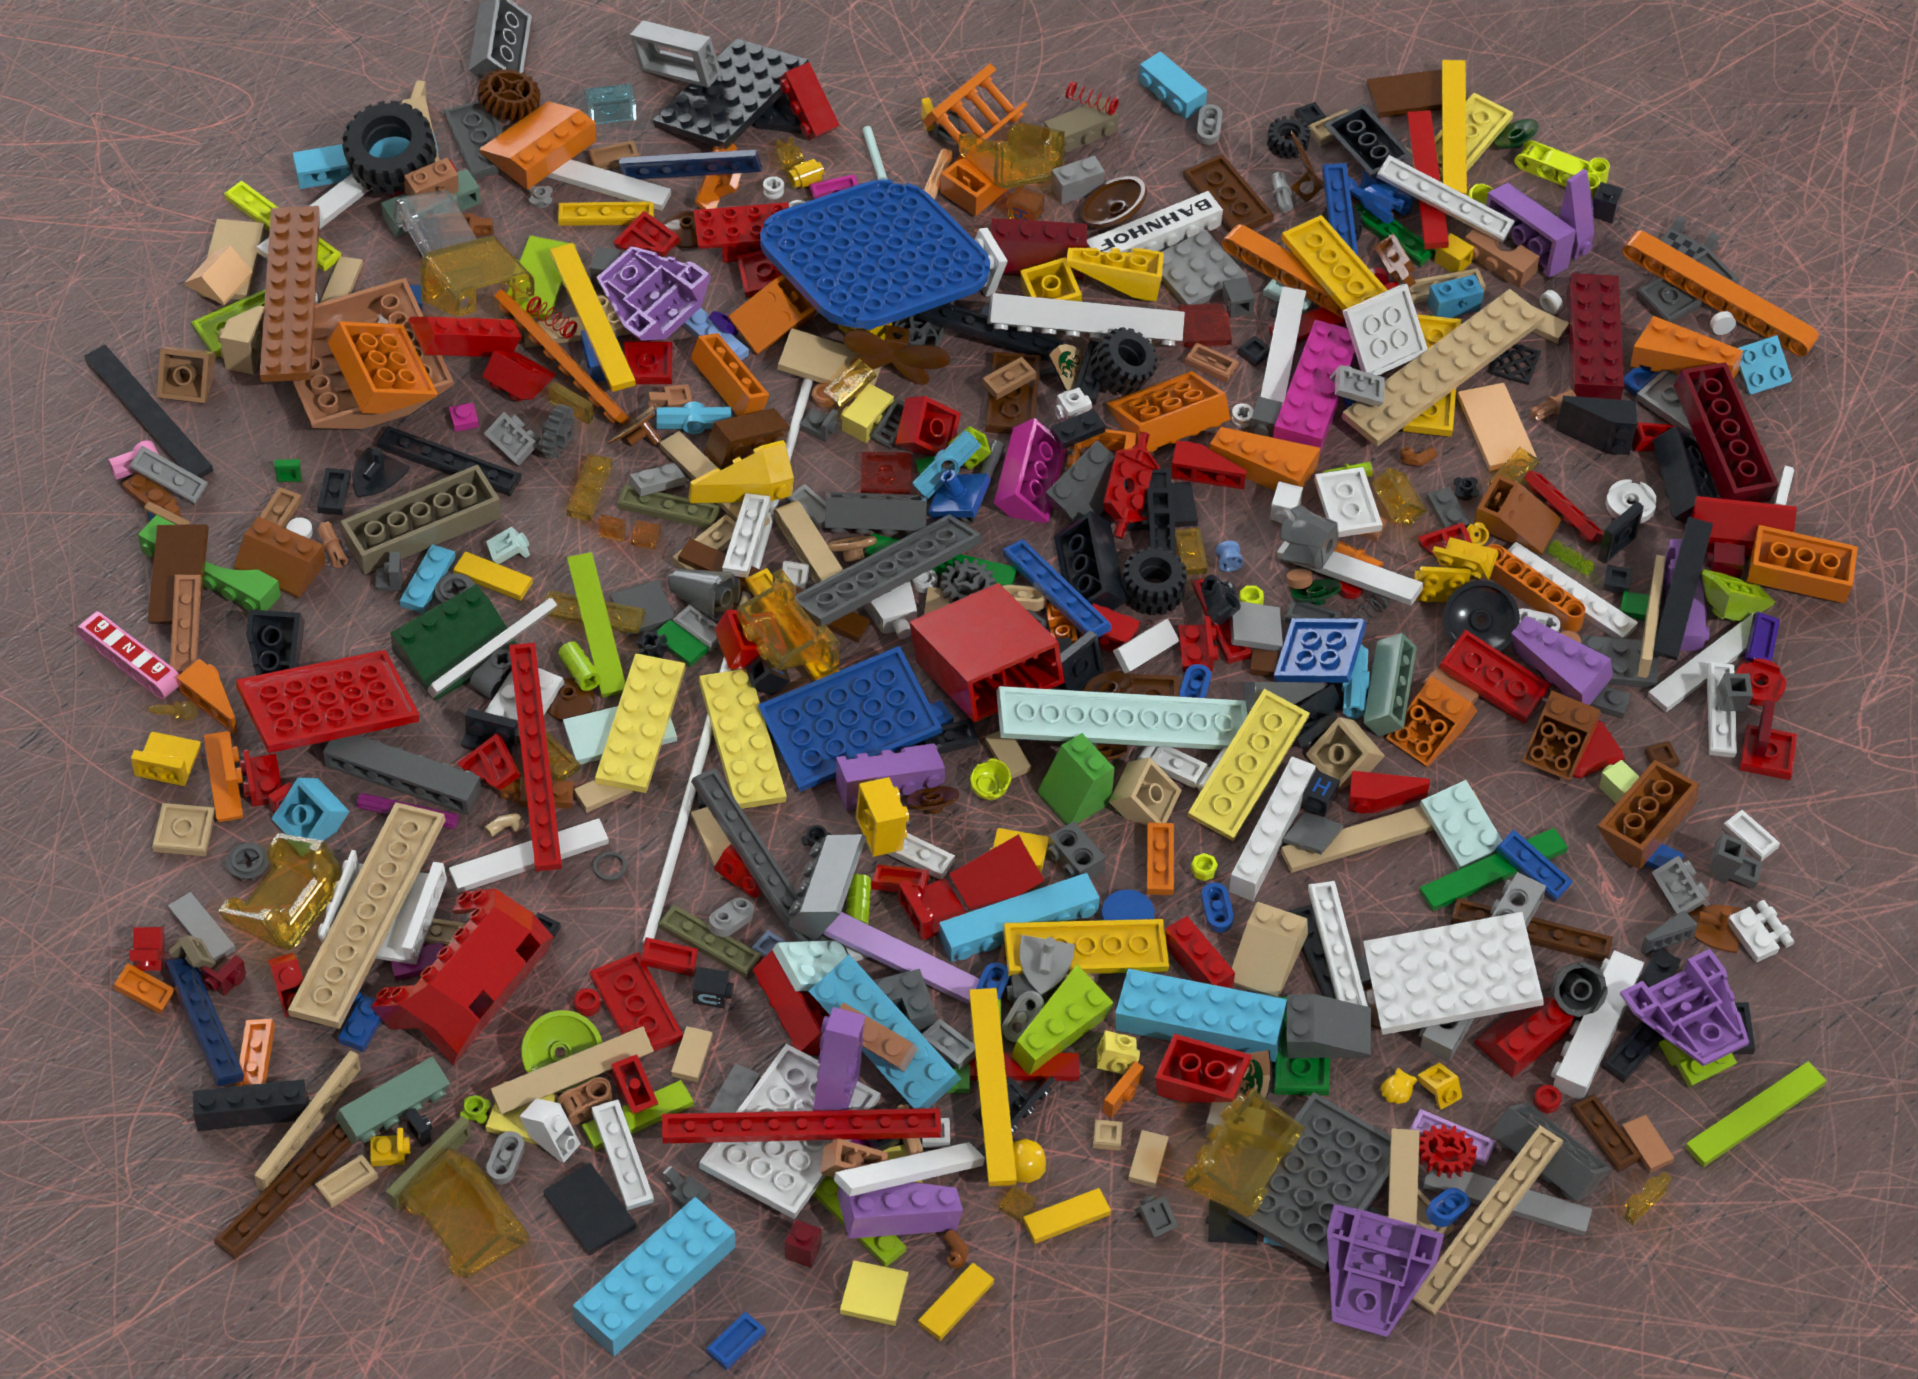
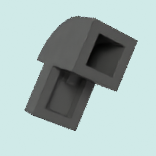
M1722 833L1714 844L1710 872L1717 880L1723 883L1731 879L1755 888L1759 881L1762 862L1744 855L1747 842Z

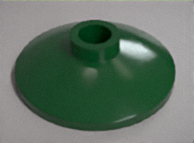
M1522 119L1507 125L1494 140L1495 145L1501 149L1523 147L1524 143L1531 139L1538 131L1539 125L1534 119Z
M1333 579L1313 580L1312 584L1306 588L1293 589L1291 596L1294 600L1311 602L1319 606L1325 604L1326 599L1334 596L1341 590V583Z

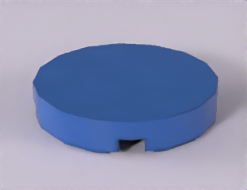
M1125 889L1116 891L1107 897L1103 903L1101 918L1102 921L1154 919L1155 910L1152 902L1146 895L1135 890Z

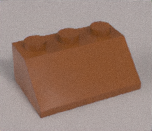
M258 516L244 534L234 564V570H260L278 580L280 591L299 599L326 564L324 548L322 544Z

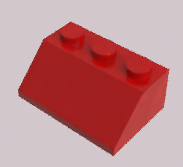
M1543 997L1544 1005L1510 1011L1478 1036L1474 1043L1511 1078L1515 1077L1569 1034L1574 1016L1563 1011L1555 999Z

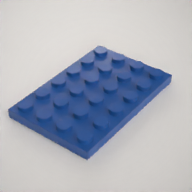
M900 646L758 704L766 726L799 792L835 778L836 757L845 756L846 760L856 759V755L867 753L868 757L879 756L881 751L891 750L895 753L942 733V727Z

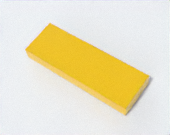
M466 551L453 569L454 574L466 575L478 585L519 601L523 599L533 584L532 577Z
M1100 1188L1024 1216L1023 1223L1034 1244L1110 1216L1111 1209Z
M972 1263L918 1320V1325L941 1341L994 1284V1278Z

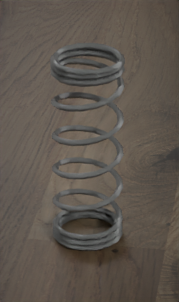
M1374 592L1371 595V599H1366L1364 605L1358 607V611H1353L1351 617L1349 616L1345 619H1356L1352 616L1355 612H1358L1360 619H1362L1361 613L1368 619L1366 624H1369V618L1359 611L1360 607L1364 606L1367 614L1372 618H1376L1375 611L1367 606L1366 602L1371 600L1373 607L1378 612H1383V609L1389 606V601L1386 596ZM1375 595L1381 597L1384 600L1386 606L1381 605L1377 601ZM1373 601H1374V603H1375L1379 608L1382 609L1381 611L1378 610V609L1375 607V605L1373 604ZM1366 607L1373 611L1374 617L1367 611Z

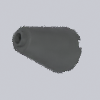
M677 569L668 579V585L672 593L717 622L720 621L726 610L731 609L733 603L738 604L741 593L740 580L731 572Z
M1585 962L1567 964L1558 967L1552 974L1555 1000L1558 1006L1566 1013L1580 1017L1598 1011L1604 1004L1608 994V987L1606 986L1603 973L1594 965Z

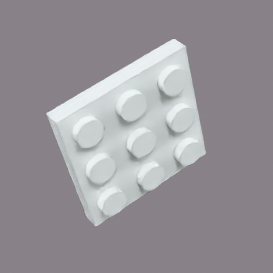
M1401 284L1342 311L1360 369L1363 372H1370L1378 376L1417 358L1427 350L1407 284Z

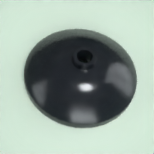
M1473 581L1462 585L1449 597L1443 612L1444 630L1453 645L1466 629L1500 652L1512 642L1511 633L1520 622L1519 609L1513 596L1504 587L1490 581ZM1484 617L1486 623L1478 625L1476 622L1477 618Z

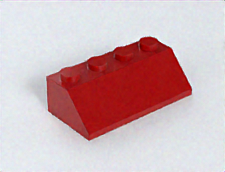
M409 318L411 327L424 355L491 357L493 351H514L521 339L513 319Z
M1696 496L1691 517L1713 523L1706 552H1712L1714 542L1745 545L1744 556L1751 557L1758 525L1794 532L1797 506Z
M771 950L753 969L758 978V984L768 996L770 1006L778 1014L782 1027L788 1032L793 1041V1047L807 1055L818 1056L821 1052L820 1041L823 1035L821 1033L825 1016L830 1017V1014L809 991H795L776 955Z

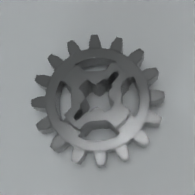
M558 404L557 408L553 409V413L549 415L547 421L543 423L541 446L543 447L542 452L544 455L559 458V455L563 453L568 443L572 441L575 424L572 407Z
M964 558L963 564L955 560L954 568L948 565L946 573H942L940 589L943 590V598L950 597L949 604L970 594L979 592V590H982L983 585H985L983 589L995 585L996 579L992 578L993 571H986L987 564L984 563L979 566L977 565V559L973 563H969L968 559Z

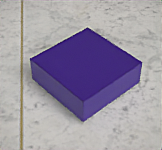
M717 311L711 312L708 318L722 332L731 333L732 335L738 334V330L728 319L727 314Z

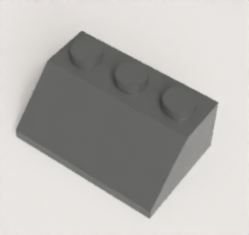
M1097 440L1046 492V502L1071 524L1090 511L1100 516L1105 511L1103 502L1115 455ZM1127 480L1124 481L1125 489L1128 488Z

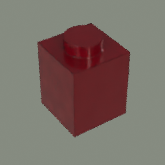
M1714 542L1712 552H1707L1706 566L1710 567V571L1740 579L1744 568L1745 545Z
M795 1220L785 1241V1259L811 1268L822 1245V1229Z

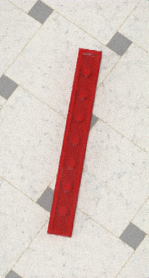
M1431 110L1407 112L1414 168L1440 182ZM1418 199L1424 248H1449L1445 213Z

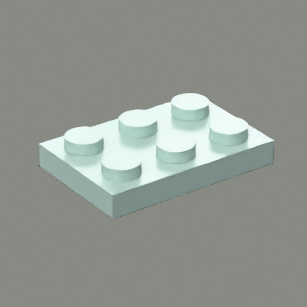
M1466 780L1421 800L1419 805L1458 870L1497 853L1495 849L1503 840Z
M836 940L777 942L772 949L795 991H809L848 956L842 944Z

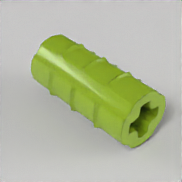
M568 642L562 645L558 651L559 657L564 663V667L568 669L569 674L575 679V683L583 691H590L596 688L601 681L600 675L585 655L584 650L576 642Z
M854 874L847 893L846 914L868 925L871 902V878L864 874Z

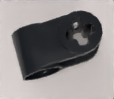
M1213 574L1204 579L1201 591L1207 606V613L1215 623L1222 625L1241 608L1235 586L1231 582L1220 581Z

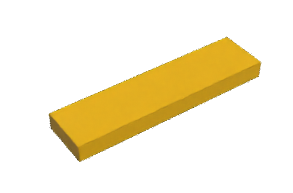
M559 203L558 223L559 226L630 225L643 211L654 217V203Z

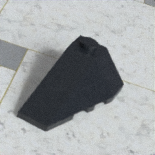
M249 609L246 636L256 676L299 666L305 624L301 613Z

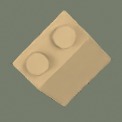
M257 306L229 318L225 327L220 329L218 341L222 346L221 358L224 359L226 369L254 375L261 358L264 306Z
M1341 717L1335 720L1306 753L1307 757L1316 765L1320 772L1340 780L1338 791L1350 785L1352 771L1371 772L1385 756L1354 720Z
M1148 757L1127 763L1109 803L1125 819L1147 826L1148 822L1167 823L1182 790Z

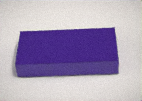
M1758 611L1753 614L1745 660L1753 662V659H1766L1772 662L1780 619Z

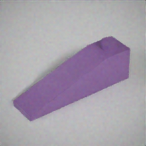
M1585 169L1567 180L1559 219L1576 230L1571 258L1574 261L1582 255H1587L1593 247V203L1588 172Z

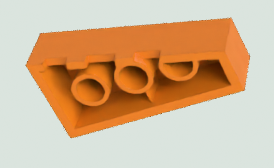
M1653 316L1633 347L1630 367L1639 368L1640 365L1651 367V371L1661 372V369L1676 372L1675 375L1678 376L1683 369L1726 362L1734 379L1740 368L1743 350Z
M1220 427L1209 447L1210 450L1247 470L1246 479L1274 491L1277 489L1278 482L1300 486L1304 489L1318 467L1321 449L1319 447Z

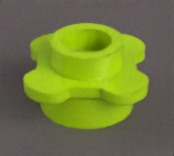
M469 1096L464 1100V1110L461 1111L460 1117L463 1116L467 1120H474L482 1124L487 1121L486 1113L491 1108V1103L488 1099H483L480 1096Z

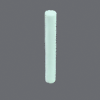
M866 126L862 131L878 180H888L872 128Z

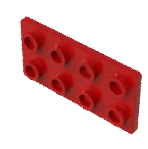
M782 202L694 210L698 248L722 247L723 263L738 262V255L762 250L760 246V233L764 227V222L778 211L789 208V203Z

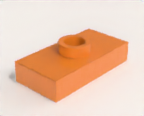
M128 963L113 986L114 990L159 1014L163 1012L175 992L173 987Z
M1134 1061L1104 1099L1103 1114L1112 1119L1125 1101L1129 1103L1137 1091L1136 1087L1142 1081L1144 1066Z

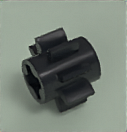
M656 629L653 632H643L641 641L636 642L640 649L639 654L663 659L665 652L670 651L668 644H666L668 641L666 635L662 634L659 636Z

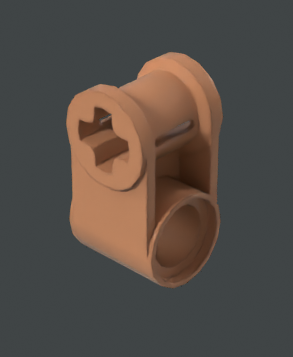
M601 1077L593 1078L576 1088L569 1089L558 1098V1103H560L561 1107L565 1108L569 1115L568 1120L571 1125L581 1124L593 1117L592 1107L613 1101L610 1083L607 1079ZM598 1093H604L603 1096H600V1097H596V1096H595V1095L598 1094Z

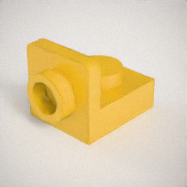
M1440 1062L1418 1074L1419 1083L1435 1095L1437 1107L1441 1110L1462 1098L1459 1077Z
M397 1128V1135L375 1136L371 1139V1166L405 1165V1154H410V1137H404L403 1128Z

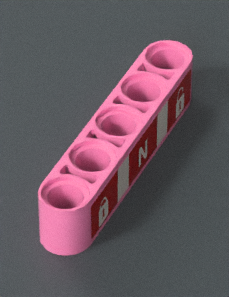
M96 611L76 627L77 633L84 642L160 700H164L179 687L177 681L179 673L102 613Z

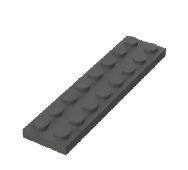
M949 514L791 597V607L820 627H824L982 543L981 534Z

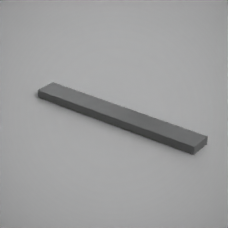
M713 768L693 777L691 783L794 941H814L788 926L791 918L789 910L793 902L797 900L798 895L795 894L796 891L717 770ZM822 933V935L816 941L828 940Z

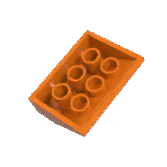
M547 101L481 147L479 153L528 190L595 143L596 122L579 109Z
M338 322L328 344L362 413L385 414L437 397L438 393L403 324Z
M1193 371L1107 403V408L1123 431L1136 433L1135 445H1137L1141 431L1150 434L1146 447L1149 452H1153L1158 447L1166 444H1174L1176 440L1179 441L1181 438L1198 435L1202 430L1219 427L1223 422L1231 420L1226 393Z

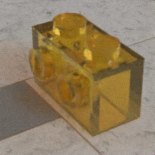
M1388 467L1372 482L1379 499L1385 505L1389 516L1394 522L1411 526L1427 511L1406 474Z

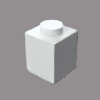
M1278 482L1271 506L1270 520L1282 523L1286 518L1294 521L1295 516L1290 510L1293 507L1300 506L1303 487Z

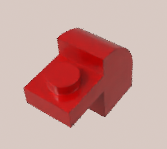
M134 927V949L130 950V961H134V967L141 971H161L165 950L164 927Z

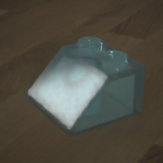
M632 83L583 88L588 116L596 124L636 120Z

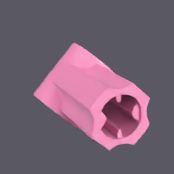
M147 440L142 441L134 447L133 451L108 459L114 478L117 480L137 473L129 469V466L142 445L159 455L154 443Z

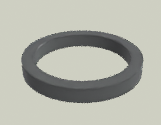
M616 852L602 853L594 861V872L598 878L604 881H616L622 878L627 870L625 858ZM605 857H616L622 861L623 869L619 874L609 877L602 875L598 871L597 865Z

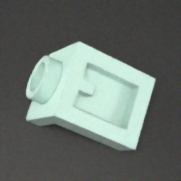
M513 527L486 541L492 559L496 564H500L518 553L525 558L530 556L527 548L529 546L528 539L523 533L519 534Z

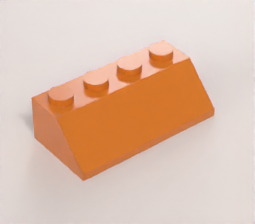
M1758 525L1746 582L1846 603L1853 587L1858 546Z

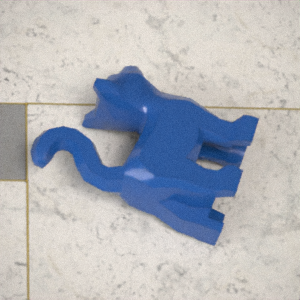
M1363 168V178L1359 186H1357L1354 179L1348 177L1350 193L1360 200L1366 210L1384 223L1389 224L1393 222V214L1390 213L1392 209L1404 216L1410 213L1415 197L1403 193L1389 183L1372 179Z

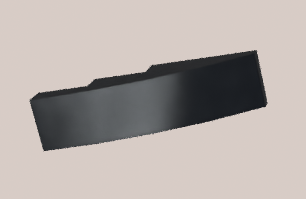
M1160 468V470H1153L1146 495L1149 546L1153 547V549L1162 547L1164 551L1171 550L1174 552L1173 555L1176 556L1171 468Z

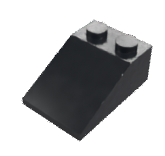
M1563 396L1556 431L1604 453L1630 455L1637 427V401Z

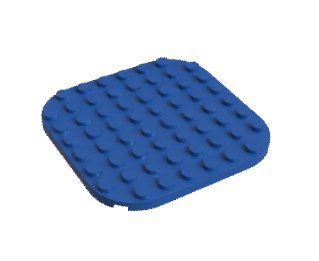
M893 180L865 182L778 211L764 222V227L760 233L761 249L777 269L829 322L847 327L872 330L875 327L883 326L975 294L986 284L990 273V260L986 251L926 191L910 183H906V186L899 183L893 184Z

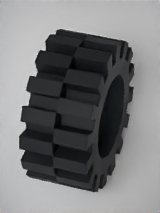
M1282 116V120L1276 118L1275 122L1272 121L1268 129L1267 145L1269 151L1273 150L1272 154L1275 156L1279 153V158L1282 159L1284 156H1287V159H1291V156H1294L1295 159L1299 158V152L1294 141L1284 139L1281 136H1291V131L1294 132L1304 151H1307L1310 139V128L1307 127V123L1303 122L1301 124L1302 119L1294 120V116H1290V119Z

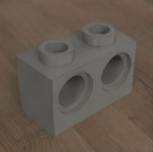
M1075 821L1049 835L1048 855L1053 861H1057L1061 865L1068 879L1087 873L1091 880L1104 872L1106 857Z

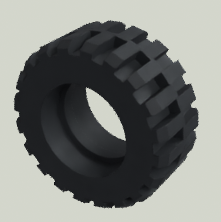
M381 101L375 106L370 104L365 107V111H358L354 115L355 120H350L346 125L347 130L343 133L342 139L344 143L342 147L349 171L357 183H361L362 187L367 190L373 188L374 193L382 194L383 191L387 192V195L395 194L396 191L403 193L405 192L404 175L435 163L437 149L430 123L417 108L413 109L410 104L403 103V105H400L399 101H391V103ZM388 137H401L410 141L409 146L403 153L392 158H377L369 154L371 148L377 142Z

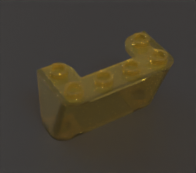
M487 236L431 251L421 261V300L455 317L476 312V289L501 282L511 287L512 300L514 301L535 296V282L532 274L494 236ZM468 296L469 304L466 308L462 309L461 301L464 297Z
M1253 1089L1249 1090L1244 1096L1240 1093L1232 1104L1228 1103L1220 1114L1222 1118L1219 1125L1215 1124L1207 1136L1210 1139L1207 1146L1204 1144L1195 1155L1198 1161L1194 1166L1191 1165L1182 1177L1185 1180L1184 1187L1247 1218L1259 1208L1269 1191L1265 1186L1282 1157L1295 1147L1305 1130L1304 1126Z

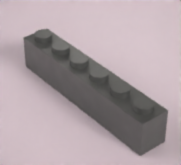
M355 735L331 740L323 751L325 766L465 815L470 814L482 792L480 776L471 771L453 768L447 763H439L428 759L424 755L406 752L400 747H392L373 738L368 739Z

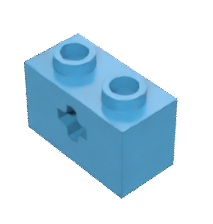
M1475 275L1430 285L1427 305L1433 316L1453 318L1480 311L1484 291Z

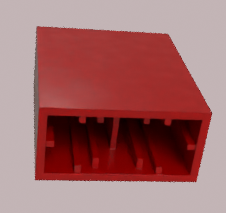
M999 583L909 621L916 662L973 722L998 712L996 691L999 686L1051 689L1065 683L1059 642Z

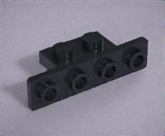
M1328 684L1298 705L1299 708L1310 714L1292 746L1299 748L1309 746L1315 737L1324 734L1338 718L1335 711L1342 707L1343 704L1333 684Z
M1011 1076L1006 1077L1012 1133L1018 1128L1016 1123L1034 1111V1103L1038 1099L1042 1100L1051 1092L1050 1086L1056 1080L1053 1076L1039 1080L1028 1094ZM980 1106L972 1115L982 1125ZM984 1142L977 1149L983 1156L985 1155Z

